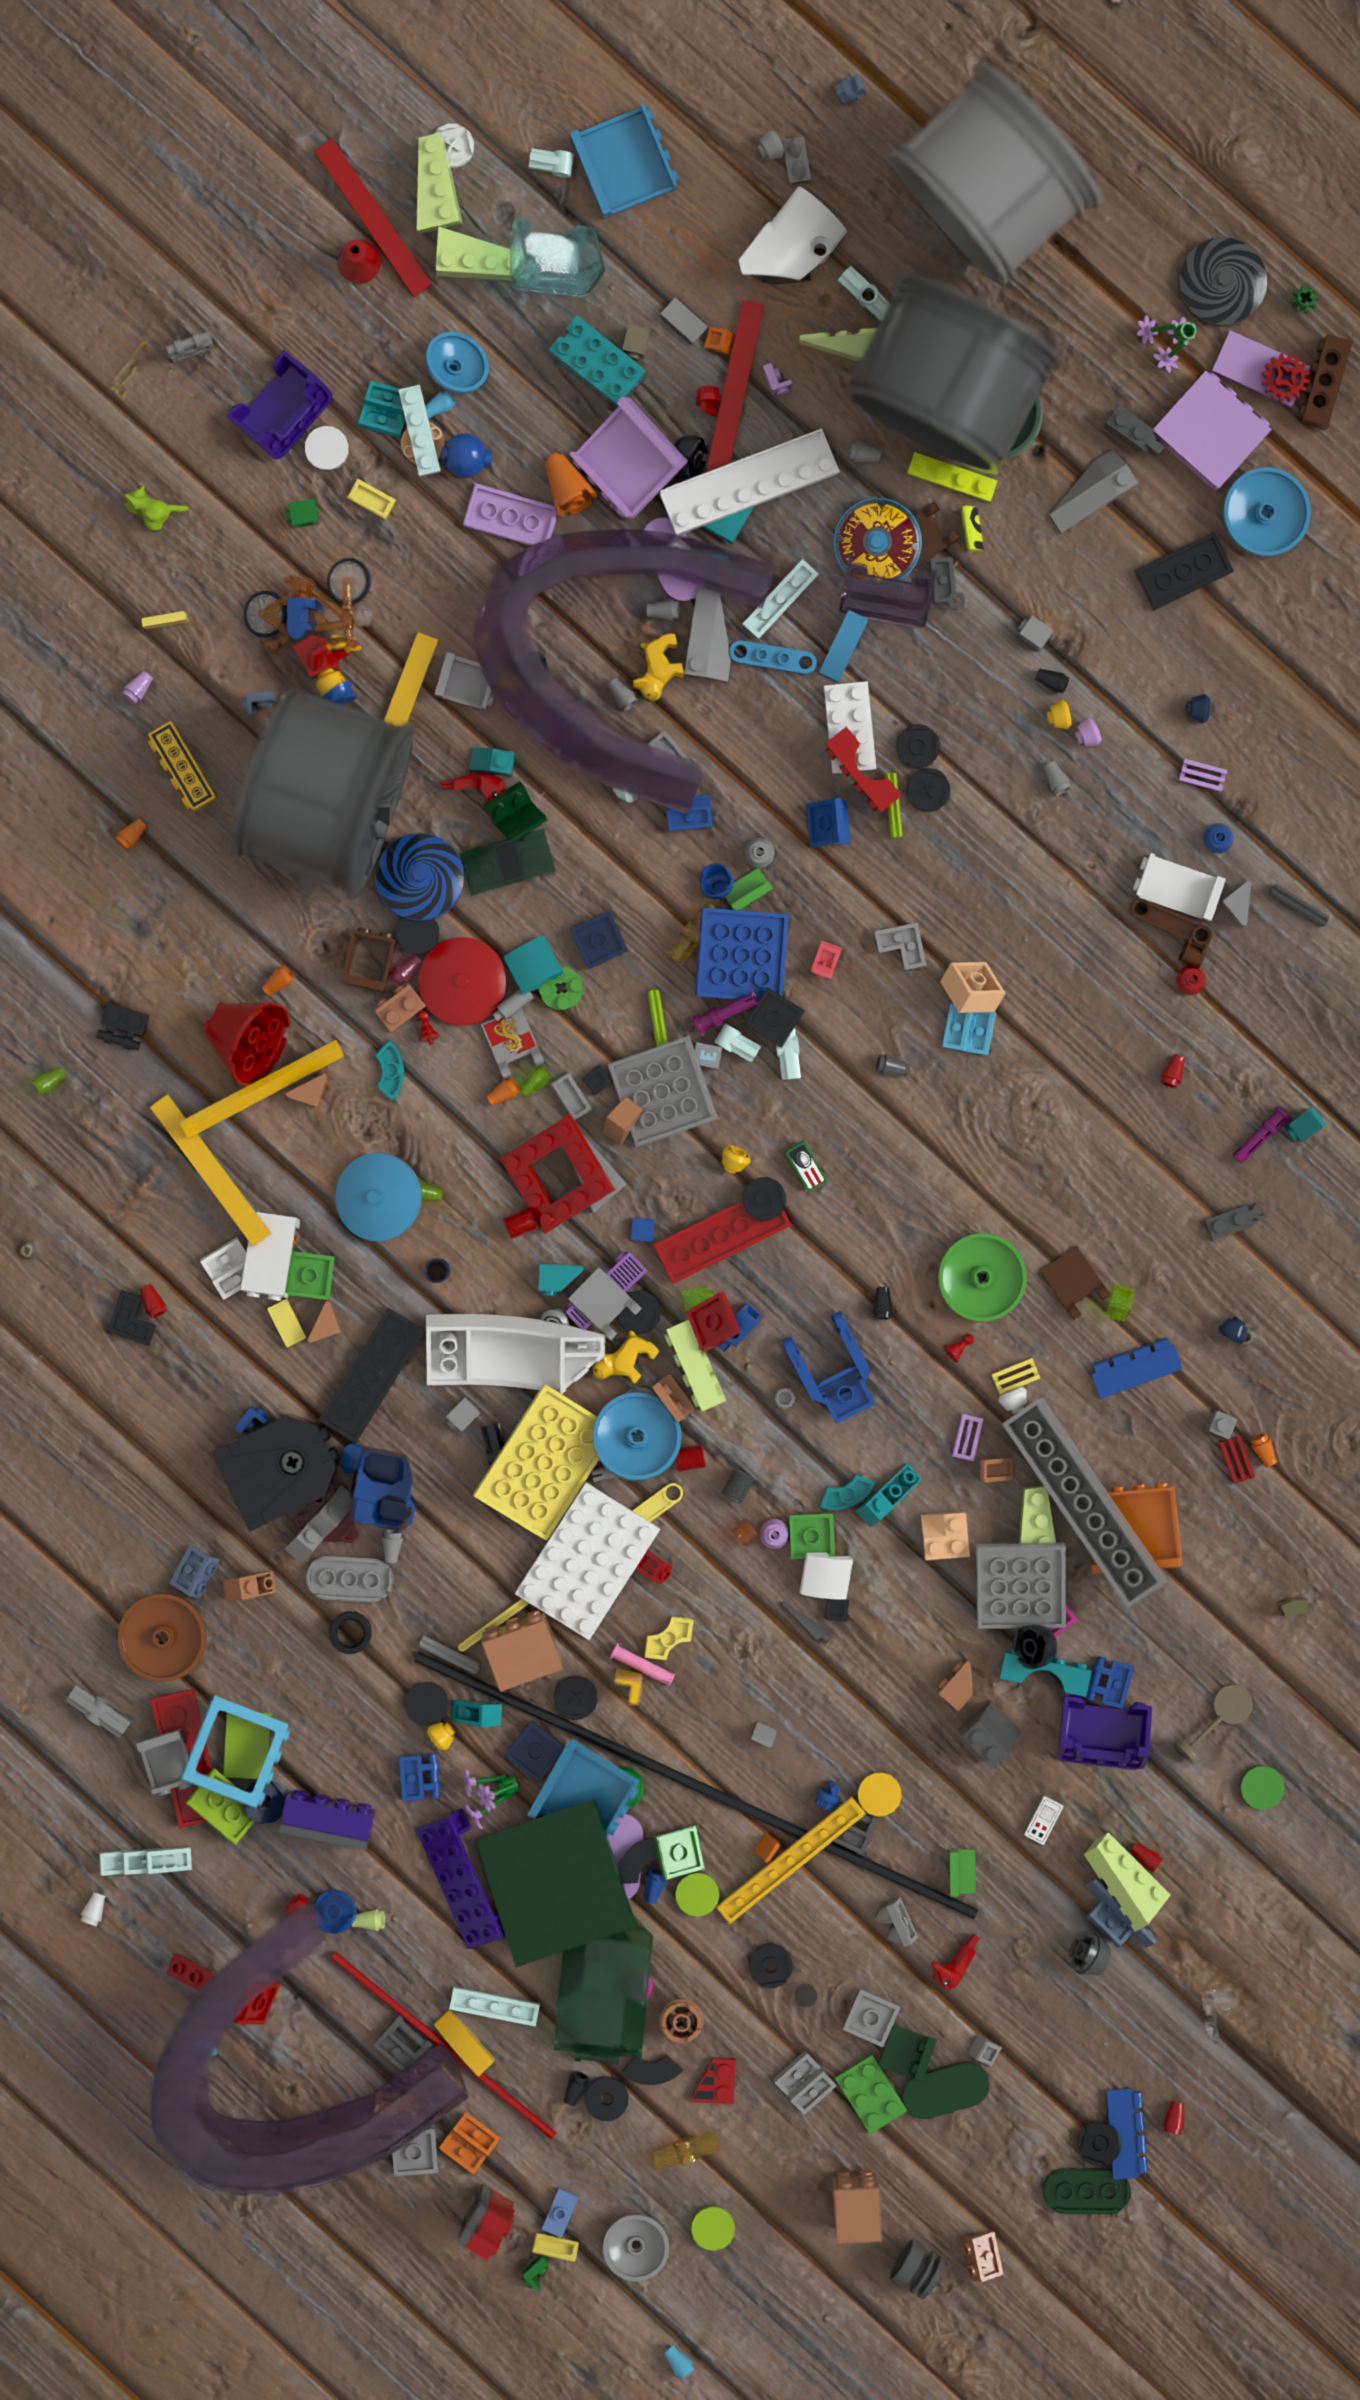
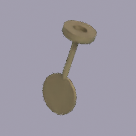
M1229 1685L1220 1689L1214 1698L1213 1704L1218 1717L1190 1745L1182 1739H1177L1173 1743L1176 1749L1193 1765H1196L1200 1760L1194 1748L1221 1721L1234 1725L1248 1719L1252 1713L1253 1702L1246 1689L1237 1685Z

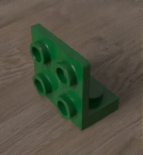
M521 781L483 804L493 825L510 843L521 839L525 834L547 821V817L531 801Z
M893 2025L879 2062V2067L923 2082L937 2039Z

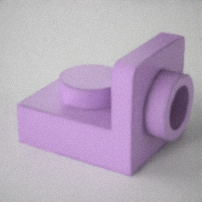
M772 363L764 365L763 372L771 394L777 393L780 396L790 392L789 388L793 387L792 380L779 383L778 381L781 380L778 368L773 369Z

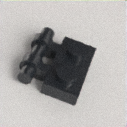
M107 1002L101 1024L108 1025L109 1027L107 1032L98 1030L96 1038L104 1040V1043L121 1045L123 1049L130 1050L131 1048L139 1051L141 1042L133 1039L135 1034L144 1036L150 1015ZM116 1028L128 1031L126 1038L115 1035Z

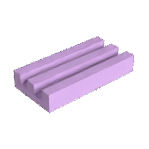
M1184 759L1178 781L1222 792L1227 770ZM1187 765L1219 773L1221 776L1218 777L1187 768ZM1185 773L1219 782L1218 786L1184 777Z
M961 1414L952 1457L974 1461L983 1418ZM965 1419L969 1420V1423L965 1435L961 1454H959V1444L964 1428ZM976 1421L978 1423L970 1456H967L966 1452L973 1422Z

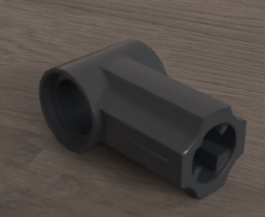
M500 1423L481 1427L487 1448L486 1455L489 1466L492 1465L505 1445Z

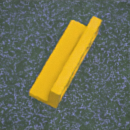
M616 1669L614 1683L631 1685L629 1703L638 1705L642 1672Z

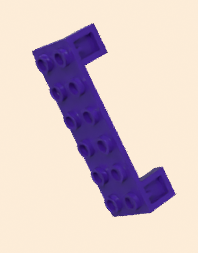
M462 1808L443 1819L416 1828V1831L468 1949H472L505 1937V1932L499 1914L494 1915L460 1838V1835L471 1829Z

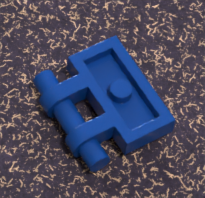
M1098 1656L1096 1664H1093L1092 1667L1094 1672L1089 1683L1086 1698L1094 1701L1096 1693L1103 1694L1101 1703L1123 1709L1135 1666L1112 1660L1111 1667L1108 1668L1104 1666L1106 1658ZM1102 1674L1108 1675L1105 1687L1099 1686Z
M437 1753L428 1754V1763H422L421 1754L399 1756L402 1801L424 1800V1791L431 1790V1798H440L439 1789L442 1787L438 1777L440 1762H437ZM429 1770L430 1782L424 1783L423 1771Z

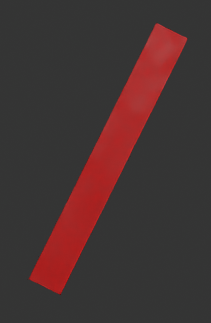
M333 138L314 150L413 297L431 287L432 283Z
M746 300L742 302L706 473L731 463L764 304Z

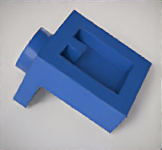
M258 1406L256 1409L251 1407L234 1429L240 1434L244 1430L249 1432L256 1423L253 1420L254 1417L265 1425L269 1421L266 1418L268 1414Z

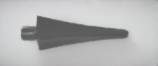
M781 1602V1606L792 1614L816 1641L821 1639L826 1644L832 1637L825 1632L827 1628L804 1616L786 1602Z

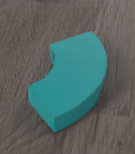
M389 1039L375 1055L380 1062L382 1070L381 1079L376 1087L393 1102L403 1084L404 1064L399 1050Z
M855 1474L853 1479L845 1486L837 1488L827 1486L819 1507L828 1510H843L853 1507L862 1502L871 1493L876 1481Z

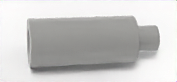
M517 990L496 1007L498 1010L492 1016L496 1021L503 1017L507 1019L534 997L531 992L522 995L520 990Z

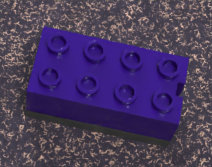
M302 1790L289 1792L285 1800L279 1833L361 1850L367 1849L376 1809H372V1805L366 1803H359L358 1806L352 1805L349 1800L338 1798L337 1801L328 1800L329 1797L322 1794H316L315 1797L308 1796L307 1792Z

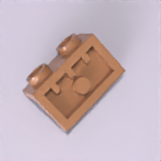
M401 985L394 991L395 996L389 1000L384 998L376 1004L377 1009L374 1012L391 1033L426 1007L411 985Z
M671 1374L666 1375L652 1386L677 1422H680L695 1409Z
M990 2230L972 2237H962V2251L966 2257V2270L971 2280L984 2282L1004 2275L995 2231Z

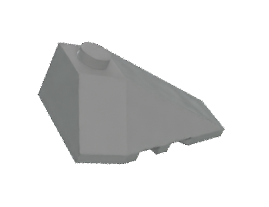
M1112 449L1089 466L1049 516L1059 532L1063 533L1134 489L1138 482L1127 464Z
M698 587L684 675L728 682L731 656L720 591Z

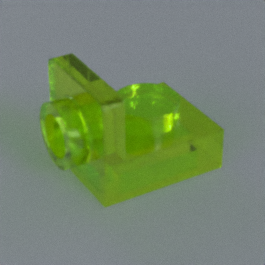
M1115 1283L1105 1315L1110 1316L1113 1320L1126 1321L1131 1312L1136 1290Z
M708 1286L682 1291L685 1311L714 1296L713 1290H708Z

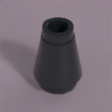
M1040 668L1035 681H1038L1056 694L1058 692L1063 694L1070 677L1065 676V673Z
M889 1287L876 1288L872 1311L874 1319H892L894 1310Z
M574 2071L572 2075H569L564 2102L568 2105L575 2106L588 2088L590 2078L586 2074Z

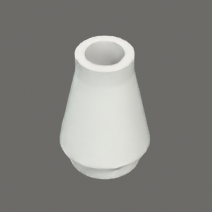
M93 1892L92 1897L80 1914L82 1915L80 1921L97 1926L102 1919L106 1896Z

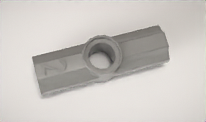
M79 1685L74 1687L65 1700L83 1712L89 1721L98 1726H103L119 1738H121L131 1723L127 1718L112 1709V1705L107 1701L93 1696Z

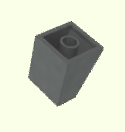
M992 1700L959 1729L962 1737L992 1769L1010 1753L1021 1734Z

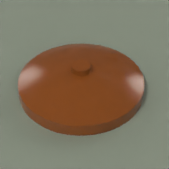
M169 1593L151 1594L135 1602L124 1614L118 1630V1646L127 1666L140 1677L155 1682L174 1681L188 1674L201 1660L207 1643L206 1626L199 1611L186 1599Z

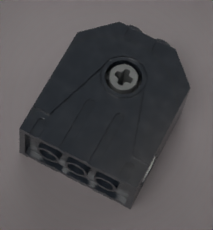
M289 1414L211 1452L249 1532L329 1493L339 1466L338 1460L340 1455L335 1446L331 1447L328 1441L331 1436L326 1427L322 1428L320 1423ZM297 1458L298 1462L291 1464L290 1460Z

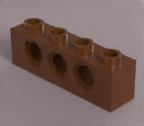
M1327 334L1324 340L1320 339L1317 347V352L1320 355L1318 361L1314 360L1310 372L1314 376L1312 382H1309L1306 386L1304 393L1308 395L1306 403L1301 404L1298 414L1302 416L1300 423L1326 430L1329 426L1353 341ZM1325 356H1333L1336 361L1335 365L1327 364ZM1319 378H1328L1329 386H1322ZM1320 398L1323 401V407H1316L1313 404V399Z

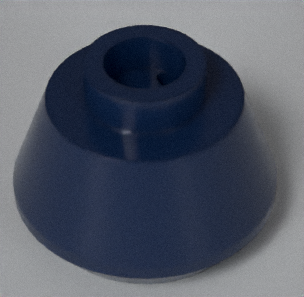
M1201 694L1192 697L1191 701H1187L1186 714H1189L1190 719L1200 724L1208 721L1210 712L1209 696Z
M1235 1316L1233 1320L1228 1318L1218 1327L1219 1333L1238 1344H1242L1246 1341L1247 1328L1244 1327L1246 1322Z

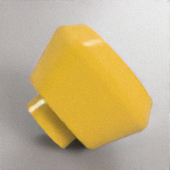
M1059 700L1049 707L1050 711L1046 712L1049 725L1053 724L1054 728L1068 729L1072 725L1071 714L1066 701Z
M730 1145L722 1151V1164L724 1169L730 1173L741 1172L751 1162L749 1154L739 1147Z
M439 1722L428 1726L427 1734L439 1750L446 1751L454 1740L453 1734H455V1731L449 1723Z

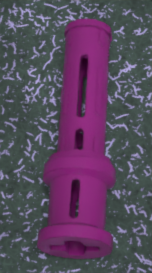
M751 992L720 1008L712 1007L709 1009V1012L700 1016H693L694 1025L699 1033H705L706 1029L714 1025H722L723 1020L755 1005H759L758 999L755 1000L757 996L754 992Z
M1279 1106L1275 1108L1276 1111L1267 1120L1264 1119L1262 1121V1126L1233 1153V1156L1241 1164L1271 1135H1277L1278 1130L1286 1122L1292 1120Z

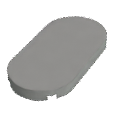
M320 1556L309 1565L305 1576L309 1590L316 1597L324 1600L378 1602L391 1592L394 1584V1575L389 1565L380 1559L367 1557Z

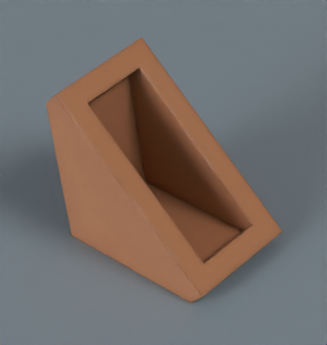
M324 1073L285 1094L288 1098L319 1107L328 1076Z
M625 1097L607 1116L603 1134L618 1145H622L644 1109L628 1097Z
M325 1302L307 1340L308 1342L312 1343L342 1332L332 1302Z
M978 1458L979 1481L981 1483L1013 1480V1458Z

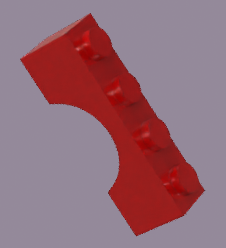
M847 726L825 743L827 746L825 752L832 760L836 758L839 761L841 772L846 777L849 775L855 781L852 785L860 795L864 793L868 797L867 804L874 812L878 810L881 813L902 796L889 778L872 780L865 777L859 771L856 765V752L860 743Z

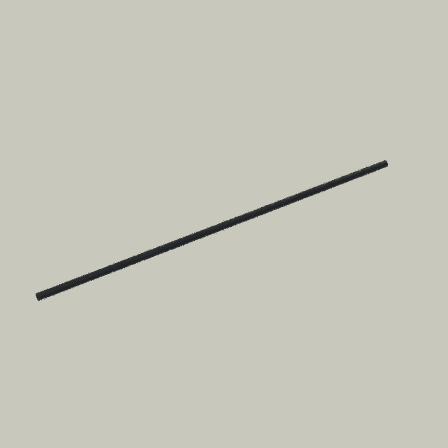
M418 1651L414 1662L798 1839L808 1832L797 1825L506 1691L500 1692L499 1688ZM831 1842L822 1849L967 1917L974 1919L978 1912L977 1908L836 1843Z

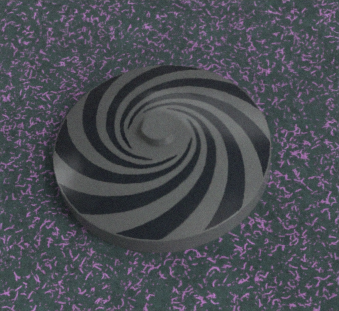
M1230 237L1208 239L1193 248L1181 266L1178 278L1180 297L1187 310L1203 323L1218 327L1241 323L1258 309L1264 299L1267 289V273L1264 263L1258 253L1241 240Z

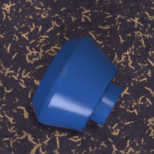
M1221 823L1209 826L1203 836L1206 848L1213 853L1226 852L1232 846L1234 839L1231 829Z

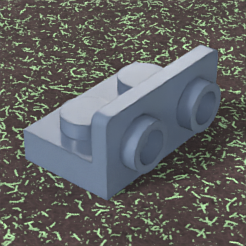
M273 691L246 693L247 698L243 699L244 712L248 713V716L256 718V704L259 708H271L272 703H277V694Z
M189 1545L169 1584L188 1596L200 1598L206 1591L207 1583L216 1572L220 1560L193 1545Z

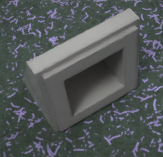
M757 1722L751 1734V1739L771 1748L777 1731Z
M977 2035L968 2054L975 2060L992 2066L1002 2047L981 2035Z

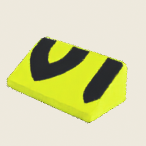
M963 506L961 516L967 552L983 551L984 546L978 509L974 506Z

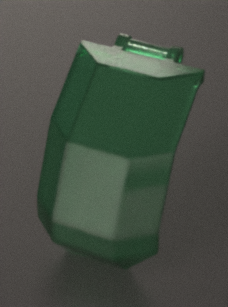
M634 1914L636 1927L563 1951L554 2050L575 2052V2061L577 2062L590 2060L611 2062L612 2065H619V2056L642 2057L653 1935Z

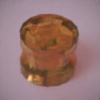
M747 1519L742 1522L740 1527L732 1529L745 1546L749 1545L751 1539L760 1536Z

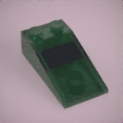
M544 829L529 832L513 843L505 839L460 853L471 896L556 873Z

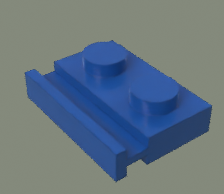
M709 795L665 799L669 832L713 827Z

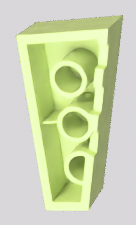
M689 1319L667 1328L668 1334L664 1335L669 1347L674 1346L677 1354L673 1355L677 1366H682L685 1374L682 1377L686 1386H691L694 1392L691 1398L695 1407L700 1406L701 1411H705L725 1402L724 1393L706 1352L701 1351Z

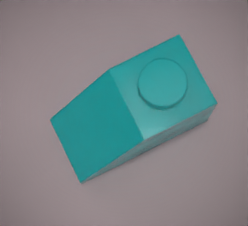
M472 748L469 770L512 777L516 754L515 752L497 749Z
M1307 1108L1286 1124L1289 1128L1287 1133L1294 1141L1303 1142L1324 1128L1326 1123L1314 1108Z
M540 1264L538 1291H543V1295L556 1296V1291L561 1292L584 1271V1266Z
M453 1700L452 1722L478 1727L501 1726V1703Z

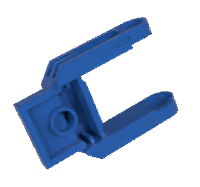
M841 1311L832 1314L831 1319L855 1367L845 1369L822 1381L820 1385H816L792 1337L789 1336L782 1340V1344L811 1400L827 1405L836 1424L875 1405L866 1386L870 1368Z

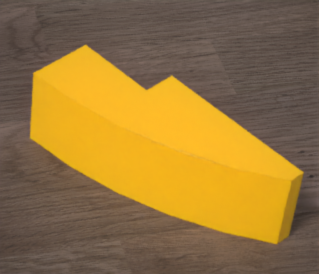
M450 2009L434 2023V2026L448 2044L478 2077L495 2061V2057Z

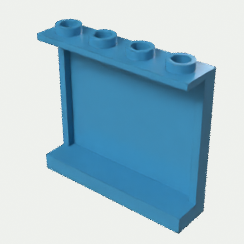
M640 103V107L584 131L579 132L577 129L570 132V139L603 219L677 189L676 182L679 181L675 169L671 170L668 164L671 161L666 148L662 149L660 144L662 136L658 128L654 129L651 122L654 120L650 108H645L644 103Z
M571 1739L564 1748L527 1815L535 1819L539 1814L545 1816L595 1798L608 1837L609 1834L613 1835L619 1826V1823H617L618 1818H623L628 1811L627 1802L629 1800L632 1802L639 1791L636 1789L639 1780L574 1739Z

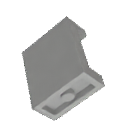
M447 652L435 690V697L486 711L487 706L492 707L495 694H491L493 685L498 686L501 673L497 672V666L492 667Z
M181 1728L140 1740L136 1743L138 1752H141L151 1784V1794L157 1793L158 1796L171 1793L170 1789L179 1787V1790L192 1786V1784L180 1780L189 1757Z

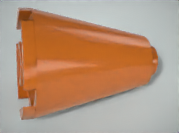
M553 453L547 457L545 468L555 511L558 516L565 517L564 513L568 512L571 515H575L588 508L593 503L591 499L593 497L597 498L595 490L564 454Z

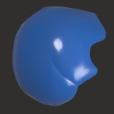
M713 863L701 871L700 886L707 897L712 899L724 898L731 892L733 876L725 865Z

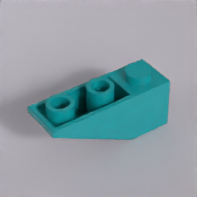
M907 1463L873 1493L856 1512L869 1527L881 1521L922 1478Z

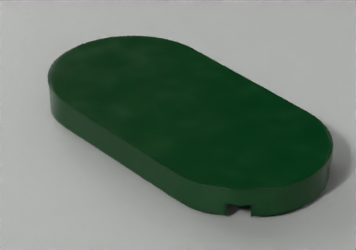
M960 2062L926 2072L923 2082L910 2079L903 2090V2102L907 2111L914 2117L920 2119L934 2118L981 2103L988 2094L989 2079L984 2069L975 2063Z
M1061 2168L1050 2173L1045 2179L1043 2196L1049 2207L1057 2213L1115 2214L1120 2212L1129 2203L1131 2187L1127 2179L1113 2180L1112 2169Z

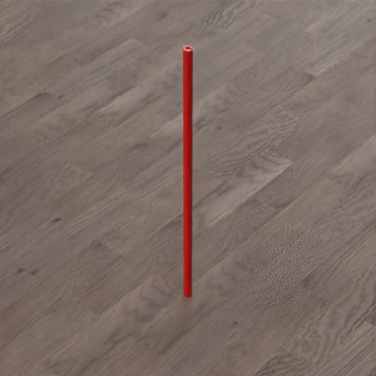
M336 1951L331 1955V1960L397 2014L402 2016L408 2023L550 2139L555 2136L556 2131L484 2072L478 2077L446 2041Z

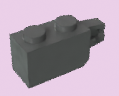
M1120 405L1104 426L1106 430L1138 452L1142 450L1146 453L1149 450L1158 456L1164 448L1162 444L1156 441L1158 436L1154 434L1155 430Z

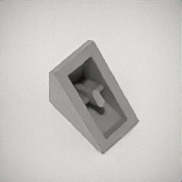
M1249 881L1243 883L1220 902L1239 927L1247 926L1251 882Z

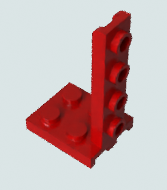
M174 1953L166 1972L167 1975L233 2009L234 2012L230 2021L235 2024L265 2025L281 1984L275 1980L247 1979L244 1987H241Z

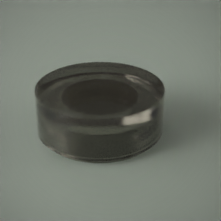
M810 1984L800 1985L795 1992L797 2003L802 2007L814 2005L817 2000L816 1989Z

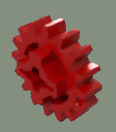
M1281 353L1278 360L1275 357L1271 358L1272 365L1266 363L1264 366L1268 371L1261 373V376L1266 377L1261 382V385H1267L1264 392L1268 393L1271 391V399L1278 396L1279 402H1282L1284 398L1291 402L1292 396L1298 399L1300 397L1299 391L1302 393L1306 391L1303 385L1309 384L1310 380L1305 377L1310 372L1303 370L1306 363H1298L1300 360L1299 356L1293 360L1291 353H1289L1287 358H1284V355ZM1284 364H1289L1293 367H1285ZM1274 369L1276 377L1274 381H1271V373ZM1299 374L1300 381H1299V385H1298V387H1297V383L1295 382V378H1296V376ZM1288 375L1290 378L1288 381H1282L1281 377ZM1278 388L1286 389L1287 392H1282Z

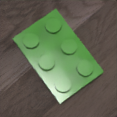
M870 2054L835 2076L839 2086L870 2134L907 2112L905 2105L882 2068L879 2067L873 2054Z

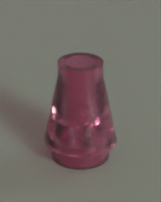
M413 954L392 967V971L389 974L400 986L404 983L407 984L422 962Z

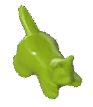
M144 485L124 495L127 501L124 504L125 507L134 514L143 515L145 526L153 531L162 528L163 523L168 519L171 512L182 513L189 509L188 506L167 505L160 500L147 497Z

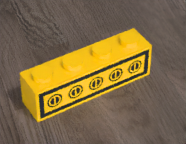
M172 721L148 734L151 738L148 741L154 753L159 752L162 757L159 762L165 772L169 770L173 778L170 781L176 791L179 789L182 791L184 797L181 799L188 810L192 808L194 812H197L218 799Z

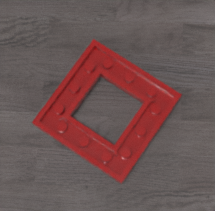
M571 1114L500 1158L544 1234L615 1191ZM562 1146L584 1184L553 1203L531 1165Z

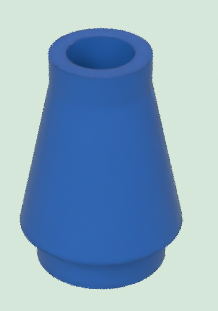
M649 1869L648 1873L645 1874L644 1900L648 1903H657L658 1897L667 1881L662 1879L661 1870Z

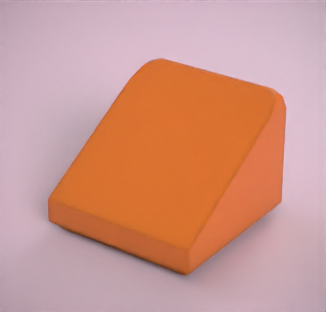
M709 327L703 348L730 355L735 334L728 329Z
M766 1833L756 1846L755 1853L768 1863L780 1847V1843Z

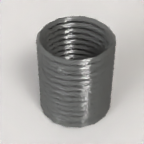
M734 1468L721 1494L742 1504L749 1488H751L750 1486H752L751 1484L755 1480L746 1473Z

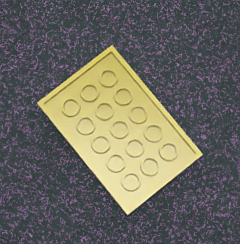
M544 1383L472 1495L547 1541L599 1461L593 1444V1429L598 1416Z

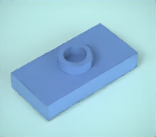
M559 2187L541 2230L562 2238L579 2195Z

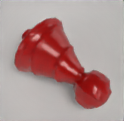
M423 1010L417 1015L418 1020L422 1022L419 1042H428L429 1045H432V1041L439 1038L440 1035L427 1021L429 1018L428 1012Z
M966 1334L963 1337V1341L947 1346L944 1345L943 1348L947 1354L944 1356L945 1359L948 1360L950 1358L955 1363H958L965 1346L974 1343L973 1335Z

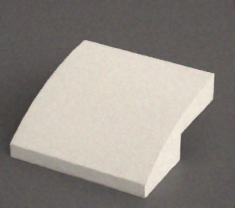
M238 1237L200 1259V1263L212 1279V1283L223 1300L241 1290L247 1251Z
M827 1552L806 1553L800 1594L825 1599H846L853 1559L850 1556H829Z

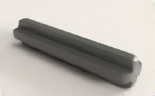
M1274 884L1270 889L1269 894L1319 926L1323 927L1328 922L1329 917L1281 886Z

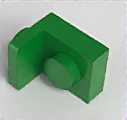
M539 2255L523 2269L522 2276L524 2278L522 2280L528 2288L531 2289L533 2287L536 2291L540 2289L541 2283L535 2276H541L548 2269V2258L546 2256Z

